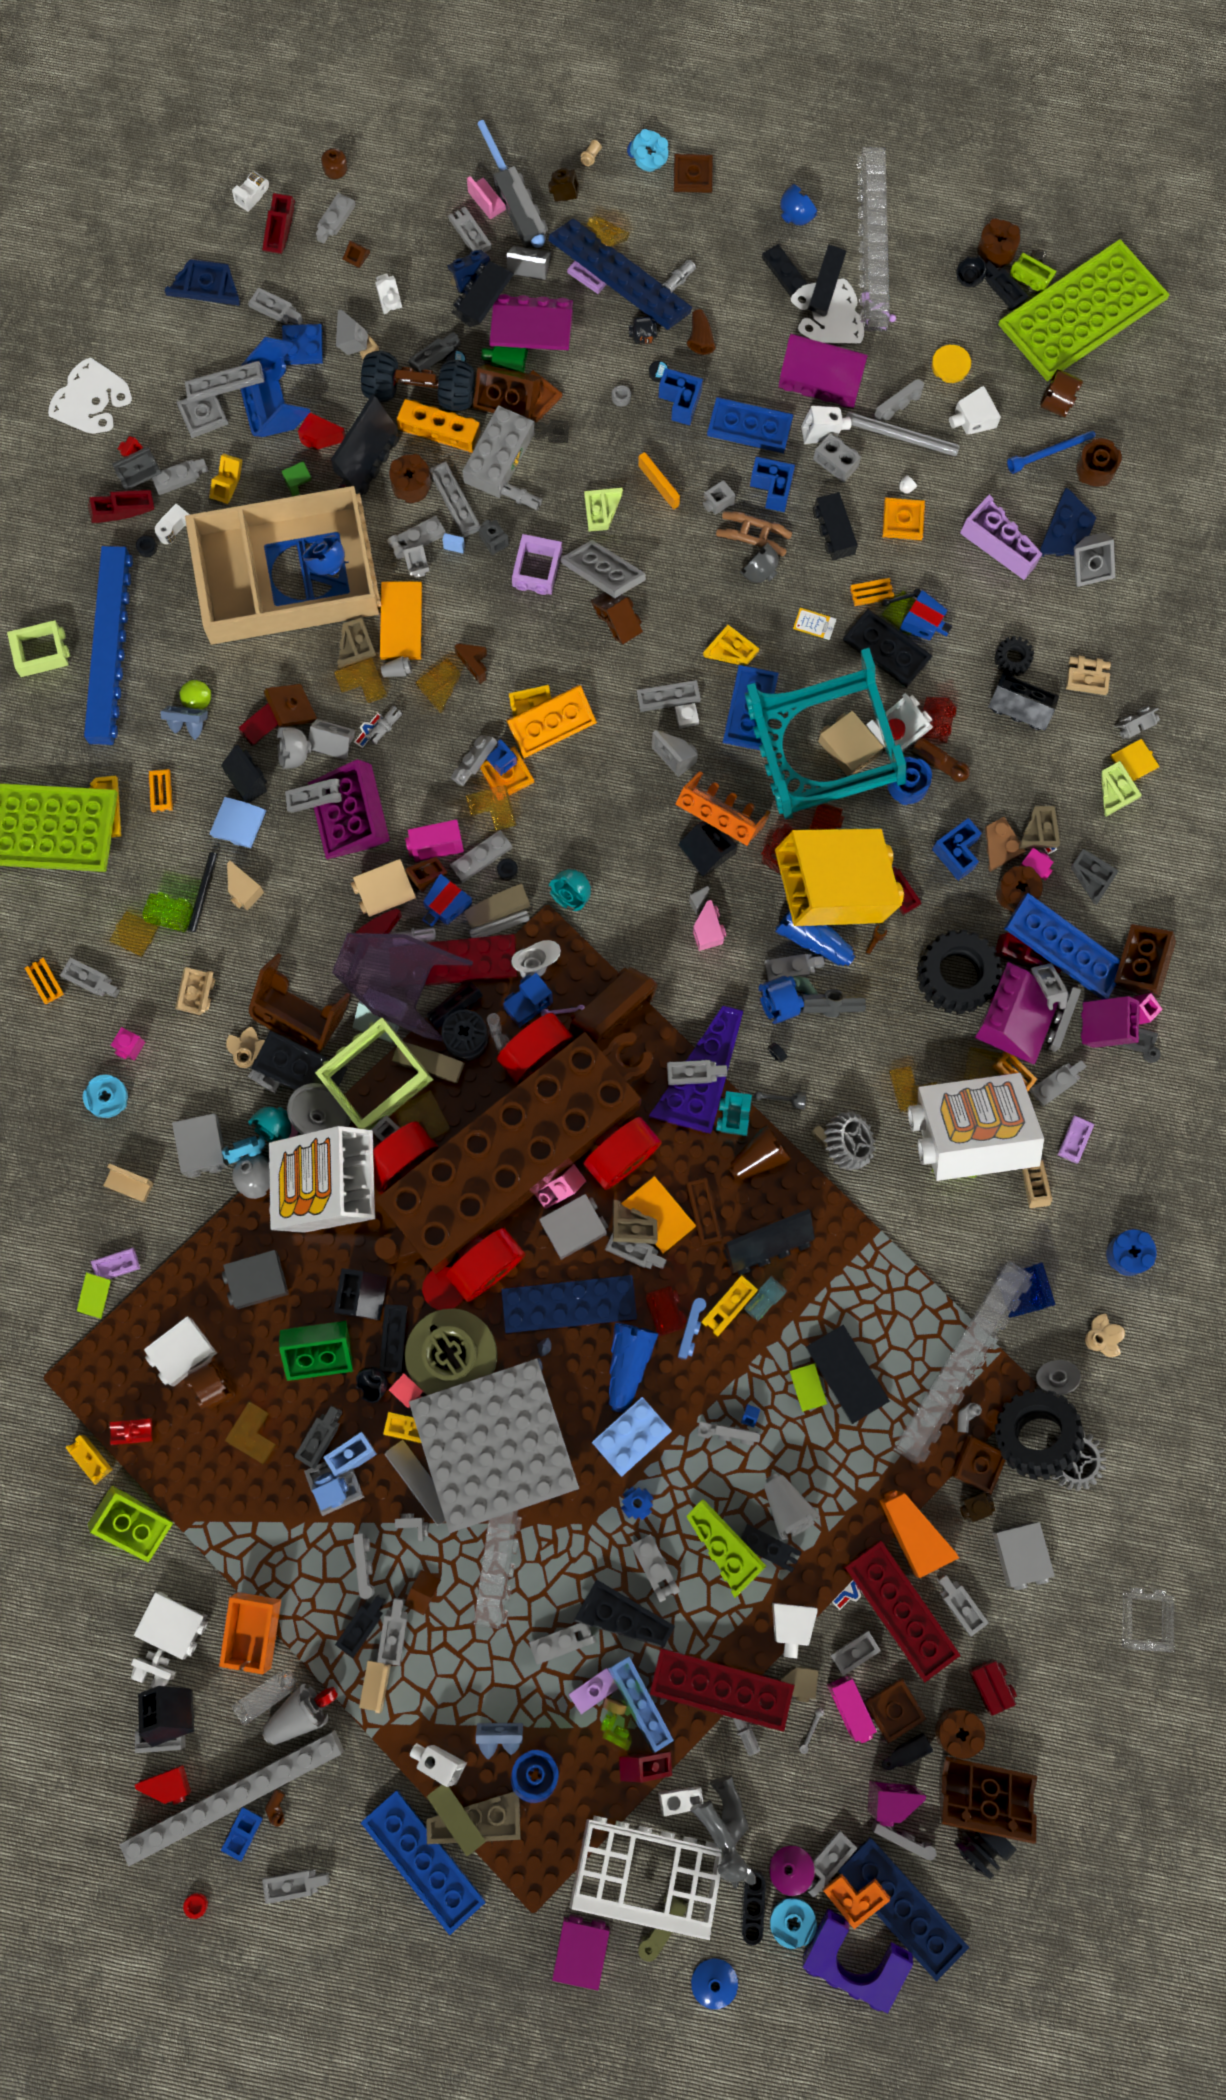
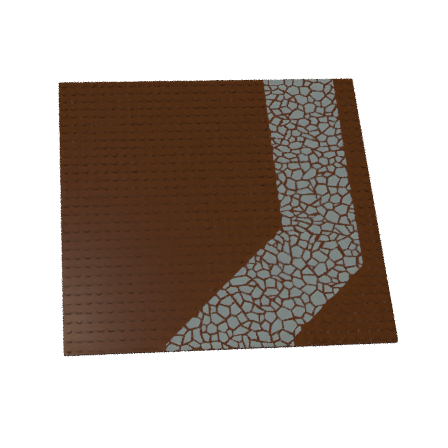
M550 905L544 906L515 934L516 952L544 940L554 941L560 946V956L554 963L547 966L546 972L540 976L552 992L553 1003L545 1008L549 1011L576 1008L579 1005L586 1007L618 978V972ZM518 971V977L470 981L481 991L483 996L475 1004L468 1006L464 1010L476 1012L483 1018L488 1032L486 1051L475 1060L461 1061L465 1064L458 1083L432 1077L433 1081L389 1116L399 1128L418 1121L440 1148L518 1086L497 1061V1057L501 1050L519 1032L542 1017L540 1012L519 1028L504 1009V999L514 992L516 994L520 991L519 985L523 979L520 971ZM463 982V983H462L451 995H449L445 1000H447L449 997H451L453 994H455L457 991H459L460 989H462L464 986H466V985H467L468 983H470V982ZM646 999L598 1042L597 1047L603 1051L608 1048L609 1043L615 1037L622 1033L633 1032L637 1036V1041L633 1046L626 1047L620 1052L621 1062L632 1066L637 1064L643 1053L649 1051L653 1054L652 1064L647 1073L629 1084L641 1098L640 1110L619 1127L621 1128L631 1120L641 1117L662 1141V1144L637 1169L607 1190H604L584 1166L585 1160L598 1147L596 1144L573 1163L586 1180L575 1194L547 1209L533 1195L483 1236L485 1239L493 1232L505 1228L526 1255L507 1275L483 1294L469 1302L463 1299L462 1303L454 1308L477 1316L492 1332L498 1352L494 1373L540 1358L543 1367L541 1372L579 1489L449 1533L446 1521L439 1526L435 1524L384 1455L387 1450L404 1440L383 1435L388 1412L413 1417L411 1409H408L389 1391L403 1374H406L411 1379L405 1362L407 1340L414 1327L424 1317L438 1310L432 1308L424 1299L422 1293L423 1282L432 1269L419 1253L401 1258L394 1264H388L376 1255V1242L382 1237L390 1238L397 1225L376 1200L381 1194H379L375 1187V1219L305 1233L271 1230L269 1211L270 1188L266 1191V1195L256 1199L247 1198L239 1192L48 1371L43 1378L49 1387L237 1592L281 1599L276 1635L326 1689L329 1687L335 1688L338 1693L336 1700L427 1800L426 1796L442 1784L417 1769L419 1761L410 1757V1752L416 1743L424 1748L435 1745L467 1762L457 1784L449 1786L463 1808L514 1792L511 1785L512 1769L516 1760L524 1753L531 1750H540L548 1753L553 1758L559 1771L558 1782L553 1793L545 1801L538 1803H529L520 1799L521 1840L486 1841L475 1850L479 1857L531 1913H536L577 1870L587 1819L593 1820L594 1816L607 1818V1824L616 1825V1821L623 1822L664 1778L641 1783L620 1781V1756L652 1753L628 1706L625 1714L618 1715L603 1707L606 1699L604 1698L589 1710L580 1714L569 1696V1693L605 1668H610L626 1657H630L650 1695L662 1647L591 1626L589 1627L592 1635H595L597 1642L537 1665L529 1642L577 1624L578 1622H575L574 1619L597 1579L675 1626L664 1649L763 1675L784 1653L785 1643L775 1641L772 1603L817 1608V1618L852 1581L844 1566L879 1540L886 1546L895 1536L880 1503V1500L885 1498L884 1495L892 1490L901 1491L920 1510L952 1477V1472L968 1435H972L985 1442L995 1431V1425L998 1423L996 1419L998 1413H1003L1002 1406L1006 1402L1010 1404L1012 1402L1011 1397L1017 1394L1020 1397L1025 1390H1029L1032 1393L1037 1387L1036 1382L752 1103L749 1112L747 1136L723 1133L716 1130L718 1118H722L723 1111H719V1106L711 1134L649 1118L650 1113L670 1086L668 1085L667 1063L686 1061L695 1047ZM574 1012L555 1014L569 1031L572 1021L571 1016ZM427 1017L402 1040L403 1042L455 1059L448 1053L444 1045L442 1026L436 1028ZM464 1030L461 1031V1035H465V1036H468V1035H469V1034H468V1031H467V1032H465ZM397 1045L344 1094L362 1119L418 1074L416 1070L399 1066L392 1061ZM725 1079L721 1098L725 1099L726 1091L741 1093ZM351 1120L349 1127L357 1128V1126ZM768 1125L788 1152L791 1160L748 1179L742 1180L740 1177L736 1179L729 1170L732 1167L730 1162L762 1127ZM373 1133L374 1149L381 1142L376 1138L375 1134ZM655 1176L696 1225L686 1182L707 1177L722 1235L721 1242L701 1246L697 1227H695L664 1254L654 1244L646 1243L658 1250L657 1256L666 1259L663 1269L653 1265L651 1269L644 1268L605 1250L613 1233L614 1200L620 1201L621 1204ZM586 1194L588 1199L592 1197L598 1209L595 1212L598 1217L603 1216L608 1225V1228L605 1229L607 1235L561 1260L541 1225L540 1218ZM809 1209L815 1240L810 1243L811 1247L802 1251L796 1248L790 1251V1256L779 1259L778 1256L770 1259V1264L760 1268L758 1264L750 1267L751 1271L742 1276L756 1287L758 1291L718 1337L713 1333L714 1330L701 1323L698 1335L694 1334L692 1338V1343H695L692 1356L688 1355L686 1360L677 1358L694 1300L702 1298L706 1301V1307L699 1313L697 1320L702 1322L741 1277L738 1273L732 1275L722 1251L726 1249V1242ZM276 1250L279 1254L289 1295L241 1309H236L234 1305H230L227 1293L230 1292L229 1285L224 1283L222 1271H225L223 1265ZM458 1256L446 1267L451 1268L461 1257ZM341 1268L388 1277L381 1321L334 1313ZM633 1276L637 1320L508 1334L505 1332L501 1289ZM385 1304L408 1306L403 1373L383 1372L388 1379L386 1393L378 1402L370 1403L362 1399L363 1391L356 1388V1376L362 1368L368 1366L380 1369ZM719 1314L713 1318L719 1324L724 1320ZM187 1316L193 1319L217 1352L213 1356L216 1359L213 1363L216 1366L221 1364L232 1383V1387L229 1390L230 1392H235L233 1397L211 1410L206 1407L203 1409L199 1407L195 1399L197 1394L193 1388L190 1389L185 1379L175 1386L165 1385L158 1376L160 1371L157 1367H152L145 1359L147 1354L144 1349ZM346 1321L350 1337L353 1372L287 1381L279 1350L280 1330ZM615 1323L628 1324L659 1333L651 1359L646 1365L643 1379L638 1385L630 1407L643 1397L672 1430L622 1477L592 1444L601 1433L624 1414L611 1410L612 1406L609 1405L610 1366L613 1354L611 1348ZM843 1324L890 1402L854 1424H851L817 1366L816 1370L827 1401L826 1405L802 1412L790 1375L792 1370L815 1364L805 1348L806 1346ZM436 1325L430 1327L431 1332L437 1329ZM449 1337L451 1341H455L462 1346L459 1339ZM549 1338L552 1345L551 1351L545 1356H540L537 1344L541 1340ZM444 1339L439 1340V1343L447 1353L443 1359L451 1360L455 1367L459 1368L461 1365L454 1356L458 1349L452 1350ZM434 1347L433 1359L434 1361L438 1362L435 1357V1353L438 1352V1350L436 1349V1347ZM440 1364L439 1368L444 1370H450L449 1367L447 1368ZM969 1403L979 1404L982 1412L979 1416H975L969 1421V1433L957 1432L959 1411ZM747 1404L761 1409L754 1428L741 1423ZM333 1406L342 1411L337 1422L340 1425L318 1465L325 1462L324 1456L361 1432L366 1435L377 1455L353 1469L364 1498L322 1516L304 1472L311 1467L296 1459L295 1454L316 1418H320L322 1414L326 1415L329 1408ZM152 1419L151 1442L110 1445V1422ZM699 1422L757 1431L760 1433V1441L754 1442V1445H746L740 1443L741 1439L732 1438V1441L718 1439L719 1435L716 1434L707 1439L698 1436ZM404 1440L432 1478L422 1443ZM774 1474H778V1476L783 1475L820 1516L819 1520L813 1519L815 1524L798 1535L787 1534L788 1539L781 1540L764 1489V1485L767 1483L766 1479ZM631 1487H634L635 1490L638 1487L641 1490L646 1488L654 1498L650 1501L653 1504L650 1508L652 1513L643 1520L639 1517L635 1520L633 1516L628 1518L621 1509L624 1505L621 1501L625 1499L622 1494ZM635 1499L633 1505L639 1508L642 1502L640 1499ZM704 1499L739 1537H741L748 1524L802 1553L800 1556L795 1555L793 1552L790 1555L798 1560L797 1564L787 1561L786 1565L792 1566L794 1568L793 1572L758 1556L766 1567L734 1598L727 1580L724 1581L722 1578L721 1570L715 1560L712 1561L705 1543L701 1542L686 1516ZM414 1513V1518H424V1522H428V1536H424V1541H418V1527L395 1528V1519H401L400 1514ZM365 1533V1538L369 1537L370 1551L367 1552V1560L372 1562L373 1573L369 1575L370 1584L375 1588V1593L368 1599H363L359 1595L353 1536L355 1534ZM650 1534L680 1590L676 1595L671 1594L665 1597L666 1600L661 1603L631 1544ZM421 1570L441 1579L424 1615L404 1606L410 1589ZM666 1579L658 1583L661 1589L669 1585ZM379 1594L385 1599V1602L379 1609L383 1613L380 1617L381 1619L356 1656L352 1658L335 1646V1644L360 1607L366 1601L371 1604ZM399 1598L404 1599L402 1611L407 1612L408 1618L400 1666L391 1665L383 1711L379 1714L373 1710L359 1708L367 1662L368 1660L377 1661L384 1615H386L387 1609L392 1610L394 1599ZM581 1631L575 1632L577 1641L584 1639ZM619 1689L607 1696L626 1704ZM650 1695L674 1740L657 1752H671L673 1769L724 1715ZM477 1723H523L522 1744L512 1755L504 1749L502 1744H498L493 1756L487 1759L481 1752L479 1745L476 1744ZM533 1771L532 1775L528 1774L533 1782L541 1779L537 1776L538 1772ZM593 1828L589 1847L598 1848L609 1836V1832ZM588 1852L587 1858H588L593 1852Z

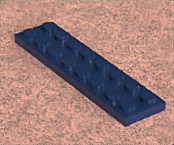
M574 218L549 235L548 241L665 329L669 330L691 313L692 306L673 292L671 293L668 288L662 287V284L655 280V278L651 277Z

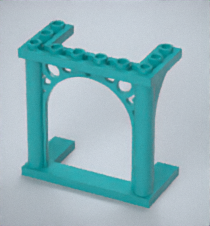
M870 648L861 650V671L786 693L768 694L760 692L756 688L755 683L747 685L748 693H745L748 713L751 720L755 719L754 733L756 739H761L762 745H759L762 758L766 757L768 764H765L767 776L772 775L774 782L770 783L773 796L775 795L779 815L783 814L785 820L793 818L792 813L893 782H896L897 786L906 784V762L901 746L895 745L875 682V664ZM867 689L890 764L828 782L809 780L795 772L788 764L783 752L784 733L794 716L810 706ZM786 712H788V717L783 718V716H781L779 713H782L783 715ZM770 719H777L782 723V727L773 729L768 725V721ZM771 734H777L778 740L773 741L774 737ZM778 754L782 755L780 759L776 757ZM784 771H788L790 774L786 779ZM797 779L800 782L799 788L795 792H789L787 789L790 781ZM804 785L811 787V789H805L806 792H803Z

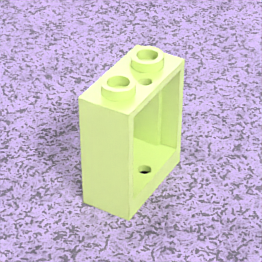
M55 620L7 632L14 666L20 677L69 665L67 658L70 657V652L67 645H64L63 639H66L63 627L58 626ZM53 634L58 654L30 661L25 660L21 641Z

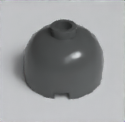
M767 542L748 561V564L740 570V573L754 583H762L766 579L770 582L778 573L776 571L779 565L777 552Z

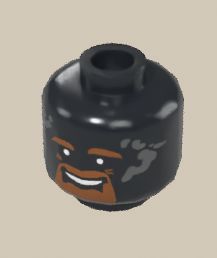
M651 317L634 318L633 324L629 325V337H633V341L636 344L652 343L654 338H657L656 322H653Z

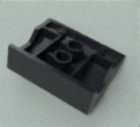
M374 395L370 396L331 458L334 472L343 479L338 489L354 486L356 494L360 493L361 497L368 492L370 482L373 478L377 477L380 466L383 462L387 461L391 448L395 447L399 441L397 426Z
M807 1209L726 1242V1249L722 1251L732 1275L738 1273L739 1276L751 1271L750 1267L757 1264L759 1268L771 1263L770 1259L777 1256L779 1259L790 1256V1251L796 1248L802 1251L811 1247L810 1243L815 1240L811 1212Z

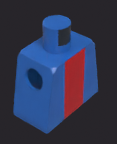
M922 590L905 617L900 630L926 640H931L936 631L947 637L953 626L943 621L947 609Z
M440 874L423 901L424 907L429 912L422 920L430 927L439 919L448 925L473 904L472 899Z

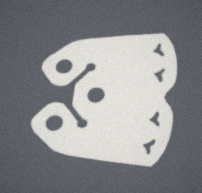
M844 278L837 280L826 316H821L812 311L814 319L825 328L821 329L810 318H804L798 326L801 334L811 340L822 343L862 342L864 325L861 316L855 311L858 303L857 297L849 282ZM816 283L806 284L799 288L792 295L791 302L801 310L808 309ZM799 296L805 297V298H806V302H805V303H800V302L798 301V297H799ZM811 325L813 327V331H806L805 326Z
M88 358L80 362L70 372L67 386L59 389L53 396L48 414L51 418L87 433L107 432L113 428V417L111 414L103 413L93 416V418H89L88 415L103 411L109 402L108 392L106 391L108 388L111 389V401L115 407L130 404L132 396L127 383L94 359ZM89 363V366H88L89 368H88V369H87V368H84V369H83V367H84V366H87V364ZM77 373H78V376H79L80 378L74 380V378L77 377L76 375H77ZM65 393V399H59ZM123 393L125 399L119 401L117 400V395ZM98 397L100 399V403L98 405H93V398ZM57 405L59 410L54 412V410L56 409L55 406ZM100 419L107 421L104 427L99 426L98 422Z

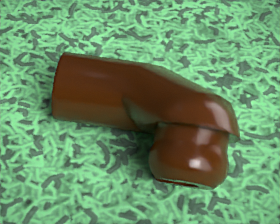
M279 1789L274 1790L265 1808L269 1822L276 1827L281 1826L285 1820L280 1807L285 1793Z

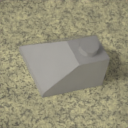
M1105 532L1086 536L1074 547L1075 581L1077 587L1115 578L1114 539Z
M658 730L653 732L652 749L677 777L697 763L698 752L692 744L688 745L685 740Z

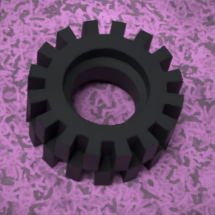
M1012 636L1011 640L1008 637L1005 641H1002L994 658L996 659L995 665H999L998 670L1001 671L1003 669V673L1007 674L1009 672V675L1012 677L1014 673H1016V676H1020L1021 672L1024 674L1034 658V650L1031 651L1032 645H1027L1028 640L1022 642L1023 637L1020 636L1018 640H1016V636ZM1010 650L1019 652L1022 660L1019 662L1010 661L1007 658V652Z

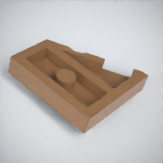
M1005 817L986 826V847L989 857L988 870L990 872L1026 852L1025 849H1019L1020 841Z

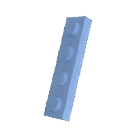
M626 1657L608 1668L651 1752L655 1753L673 1742L674 1740L630 1657Z

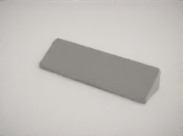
M404 1440L387 1450L384 1455L435 1524L439 1526L445 1521L433 1479Z

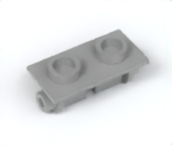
M1149 706L1143 707L1137 711V715L1123 717L1120 719L1121 723L1114 727L1121 728L1120 735L1123 739H1129L1141 732L1138 725H1141L1143 731L1157 725L1160 719L1154 712L1159 709L1150 708Z

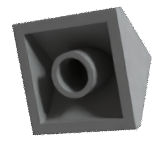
M513 246L507 252V270L511 271L514 275L546 280L551 252Z

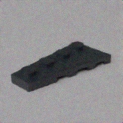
M597 1579L574 1619L578 1623L662 1648L665 1647L675 1628L673 1624Z

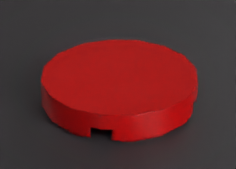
M450 1267L443 1268L437 1274L432 1270L423 1282L422 1293L425 1301L438 1311L454 1309L464 1299L446 1277Z

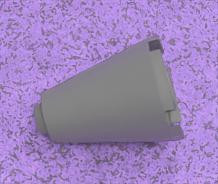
M774 1474L766 1479L767 1483L764 1485V1489L781 1540L788 1539L786 1535L789 1533L795 1536L815 1524L814 1518L820 1519L818 1512L783 1475L778 1476V1474Z
M306 1684L297 1687L264 1724L262 1735L267 1743L277 1745L321 1728L328 1723V1714L324 1716L322 1711L326 1707L320 1708L317 1706L314 1698L318 1694L312 1687L306 1689Z

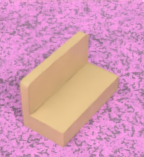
M108 1164L107 1168L110 1169V1173L104 1186L145 1203L154 1183L147 1178Z
M368 1660L359 1708L373 1710L379 1714L383 1711L391 1664Z

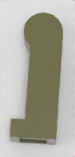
M668 1890L663 1897L664 1903H666ZM672 1895L669 1914L683 1917L688 1908V1902L681 1897ZM652 1928L648 1935L642 1937L638 1945V1953L642 1960L646 1962L655 1960L673 1932Z

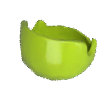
M199 680L186 682L179 692L180 702L186 708L203 710L211 701V690L204 682Z

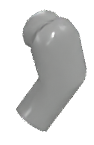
M969 1403L959 1411L957 1432L969 1433V1421L975 1416H979L982 1412L979 1404Z

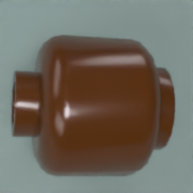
M330 148L323 153L321 163L325 175L331 179L342 178L347 172V160L344 152L337 148Z

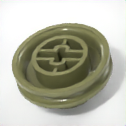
M442 1309L424 1317L409 1335L405 1349V1362L412 1381L427 1395L493 1374L498 1358L496 1341L487 1325L472 1313L460 1309ZM436 1325L437 1329L431 1332L430 1327ZM449 1337L459 1339L462 1346L455 1341H451ZM444 1339L452 1350L458 1349L454 1356L461 1365L459 1368H456L451 1360L443 1359L447 1353L439 1343V1340ZM434 1347H436V1349L438 1350V1352L435 1353V1357L438 1362L434 1361L433 1359ZM440 1364L444 1367H449L450 1370H444L439 1368Z

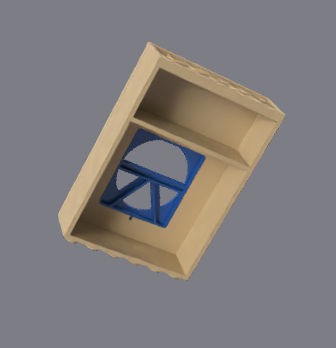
M354 486L185 516L203 628L211 645L379 615L378 607H381V600L368 539L364 509L360 493L356 494ZM325 536H337L345 550V558L340 567L338 578L318 575L308 568L303 560V553L306 550L305 543L313 544L317 542L320 544L324 542L322 538ZM297 545L306 594L305 600H297L285 596L276 588L272 580V567L275 560L283 551ZM311 579L331 585L332 588L324 595L315 598Z

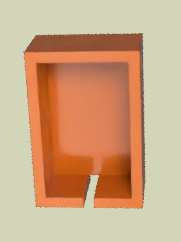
M237 1592L229 1597L219 1667L240 1670L244 1667L243 1671L262 1675L271 1669L281 1599Z

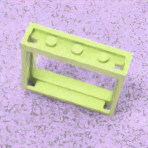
M383 1018L375 1023L372 1022L364 1033L357 1034L352 1039L353 1042L347 1047L340 1048L336 1052L335 1057L330 1061L323 1062V1066L315 1072L358 1129L371 1130L385 1115L389 1117L433 1081V1078L395 1030ZM384 1032H387L417 1070L418 1074L362 1119L331 1079V1076Z

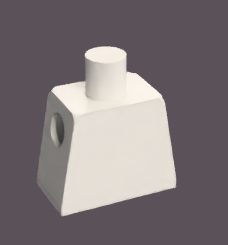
M982 386L957 403L956 415L949 417V423L953 429L962 425L966 434H973L997 428L1001 416L985 387Z
M811 406L801 426L804 444L823 442L830 433L838 437L841 430H850L851 419L850 417L842 418L839 407Z
M772 1603L775 1641L785 1643L784 1657L797 1658L798 1645L809 1646L817 1608Z
M416 1743L410 1752V1757L419 1761L417 1765L418 1770L446 1787L457 1784L467 1762L435 1745L424 1748Z

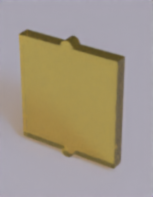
M126 911L119 924L115 925L116 929L109 941L143 957L149 944L153 943L152 939L159 927Z

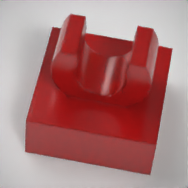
M129 436L126 443L120 442L117 449L121 451L120 453L123 457H127L143 449V447L135 437Z

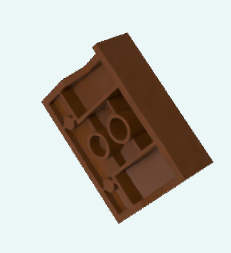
M946 1756L939 1773L941 1824L1035 1844L1037 1815L1034 1813V1792L1037 1775Z

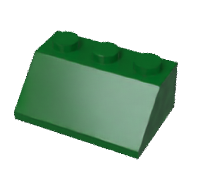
M346 1321L280 1330L279 1350L287 1381L353 1372L350 1337Z

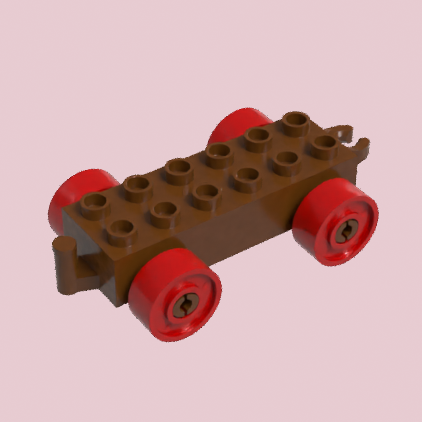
M548 1013L532 1022L519 1032L501 1050L497 1057V1061L518 1086L439 1148L419 1122L414 1121L392 1133L373 1149L374 1187L381 1194L376 1200L397 1225L390 1238L382 1237L376 1242V1255L384 1262L394 1264L401 1258L419 1253L435 1274L460 1256L461 1258L446 1273V1277L466 1302L483 1294L507 1275L526 1255L505 1228L493 1232L484 1239L483 1236L596 1144L598 1147L585 1160L584 1166L604 1190L613 1187L631 1174L660 1147L662 1141L641 1117L631 1120L621 1128L619 1127L640 1110L641 1098L629 1084L647 1073L652 1064L653 1054L647 1051L640 1056L637 1064L628 1066L621 1062L620 1052L624 1048L631 1047L636 1043L637 1036L633 1032L620 1034L609 1043L608 1048L601 1051L586 1032L575 1039L554 1013Z

